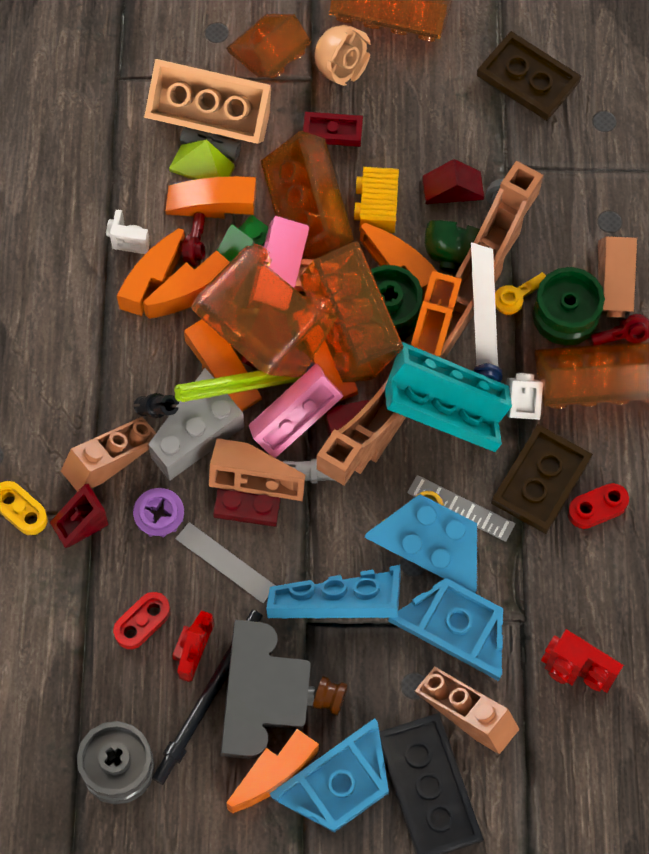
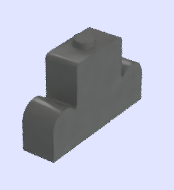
M244 620L234 621L221 757L257 758L264 752L268 744V733L264 727L301 730L306 722L307 706H313L315 687L309 686L310 662L303 659L271 656L276 648L278 637L275 629L267 623Z

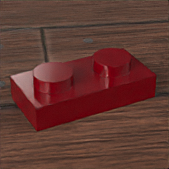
M305 111L302 143L361 147L363 116Z
M218 488L213 513L214 518L277 527L281 498Z

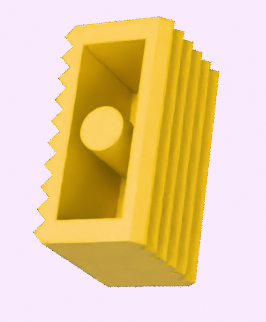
M363 167V177L357 176L356 194H361V203L355 202L354 220L360 221L359 231L361 225L367 223L391 234L395 233L399 169Z

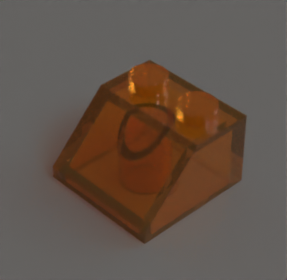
M265 14L226 49L257 77L276 78L285 71L284 67L290 61L297 60L305 53L304 49L312 42L295 14Z

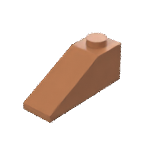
M217 438L210 462L209 487L303 501L306 475L249 443Z

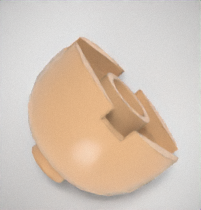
M347 25L331 27L325 31L318 40L315 49V63L321 74L342 86L347 85L345 82L350 78L351 81H356L364 72L369 62L370 53L366 52L367 44L371 45L369 37L365 32Z

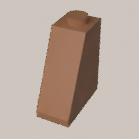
M604 237L598 240V281L603 287L605 301L602 311H607V317L625 318V312H634L637 238Z

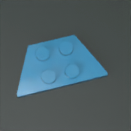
M419 494L366 533L364 538L442 578H447L476 593V522Z
M444 578L435 584L431 590L421 593L412 599L411 603L398 611V618H388V622L497 681L500 680L502 676L503 648L502 607Z
M375 718L269 793L272 799L335 833L389 793L377 720Z

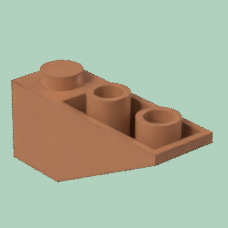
M140 417L71 448L61 472L77 492L84 484H89L91 488H94L107 481L148 451V444L156 432L143 417Z
M435 666L415 690L417 695L474 740L499 755L519 731V727L508 708Z

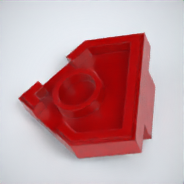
M201 610L190 627H183L172 654L173 660L179 661L178 675L181 680L191 682L194 678L214 627V618L211 613Z

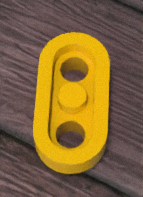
M12 481L0 483V514L26 535H36L42 532L48 522L44 507L17 483ZM7 497L15 498L11 504L4 503ZM29 517H37V521L35 523H26Z

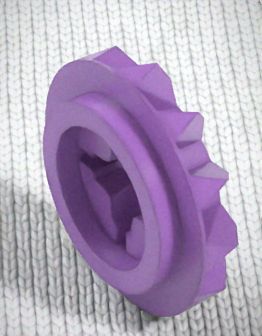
M154 488L144 492L137 499L133 509V516L139 530L147 533L150 537L161 536L164 538L167 534L176 532L178 526L183 522L184 506L179 496L173 491L165 488ZM163 503L164 513L168 516H161L159 521L157 520L155 523L154 514L150 511H157Z

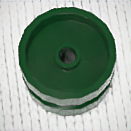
M382 265L372 268L361 277L356 287L355 320L367 338L378 343L393 344L405 340L414 333L423 296L419 280L410 271L395 265Z
M565 267L550 272L539 285L532 313L535 327L544 338L552 343L563 346L577 345L589 339L597 328L605 301L603 287L595 276L583 269Z

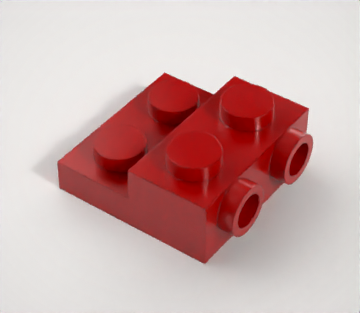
M567 629L561 638L554 635L541 659L546 664L545 669L549 671L548 674L555 681L561 684L567 682L573 686L578 676L584 678L583 681L587 686L596 691L603 690L608 693L624 666Z

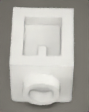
M116 209L114 219L108 220L106 236L111 239L112 249L146 254L150 246L148 229H143L137 225L124 226L123 212Z
M516 373V378H507L512 401V408L508 411L507 417L540 420L543 382L535 380L534 374Z

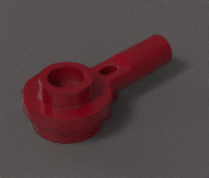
M203 213L194 214L191 234H188L182 243L184 263L187 262L194 267L199 266L201 260L205 259V246L203 242H200L205 223V215Z
M632 314L622 320L621 325L613 329L591 334L593 345L623 338L631 343L644 342L649 338V319L641 314Z

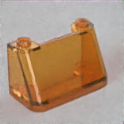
M259 244L245 246L197 295L191 308L259 370L274 376L301 377L306 372L339 315L329 308L330 303L326 299L318 295H314L313 298L301 295L269 267L272 263V259L269 257L270 252L265 247Z

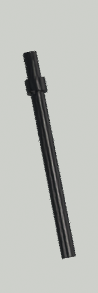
M251 610L245 621L260 622L263 615L256 610ZM231 645L173 742L170 741L163 752L165 757L152 777L157 783L163 785L175 764H180L187 752L185 747L229 674Z

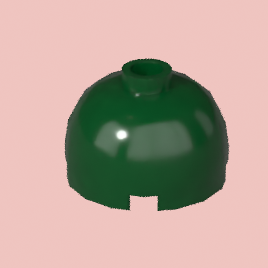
M431 220L427 223L424 243L426 252L432 260L440 263V269L457 272L458 267L461 266L471 248V242H474L480 229L467 225L465 229L458 227L457 222Z

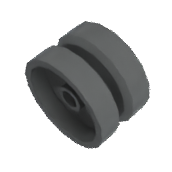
M120 721L102 723L91 729L80 743L77 753L78 771L89 792L100 801L114 805L129 803L142 796L150 786L155 771L151 747L144 734L132 724ZM120 760L122 763L116 767L113 762Z

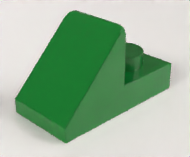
M250 215L239 228L232 224L217 249L221 255L234 265L235 277L264 248L268 226L253 215Z

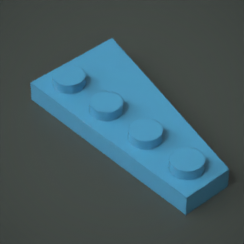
M400 565L390 566L389 572L375 574L373 569L361 571L360 577L343 580L341 575L328 577V580L319 584H314L312 580L272 586L269 589L266 607L268 618H398L401 567Z

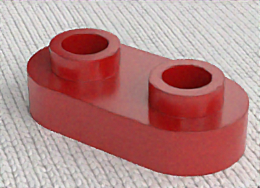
M606 484L574 498L568 509V518L574 526L580 529L591 528L623 514L629 504V494L619 484ZM608 495H616L619 501H611ZM587 506L591 512L583 513L580 507Z
M149 592L143 595L116 621L113 628L116 642L125 649L140 647L168 620L170 616L168 599L158 592ZM152 607L160 609V612L155 616L148 613ZM133 629L137 633L133 638H127L125 636L126 631Z

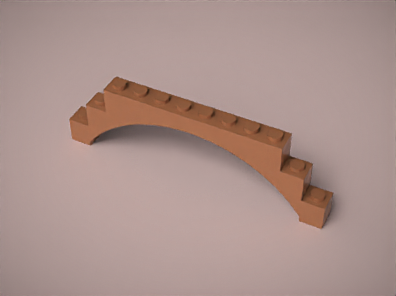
M517 160L501 182L494 202L473 242L493 249L495 283L502 273L505 256L520 235L523 218L539 195L543 174ZM471 248L455 277L461 278L462 282L440 356L443 359L447 357L474 316ZM387 381L352 420L339 430H333L317 454V470L344 486L354 471L361 474L370 460L375 463L378 461L406 418L403 415L387 410L385 393Z

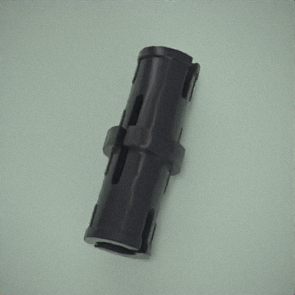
M152 393L147 397L140 396L134 401V404H140L139 407H134L135 412L140 416L148 415L152 418H161L164 415H174L179 409L178 407H173V405L179 404L173 395L164 396L160 393Z

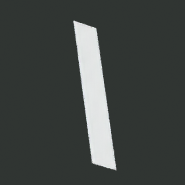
M471 242L476 366L485 363L498 366L493 249Z

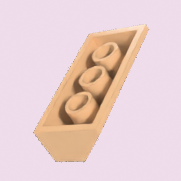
M155 59L144 118L259 144L264 141L269 119L271 85Z

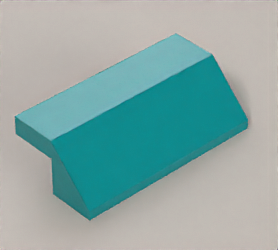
M402 342L398 348L385 387L387 410L496 452L502 445L499 422L512 408L509 386Z

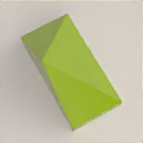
M207 139L182 144L169 167L170 172L192 180L231 177L235 169V165Z

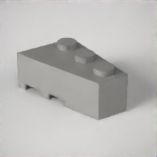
M204 368L196 381L213 379L214 377ZM228 394L187 402L180 401L176 406L179 408L174 415H169L148 444L151 459L169 481L211 452L215 447L217 438L227 440L244 428L243 412Z

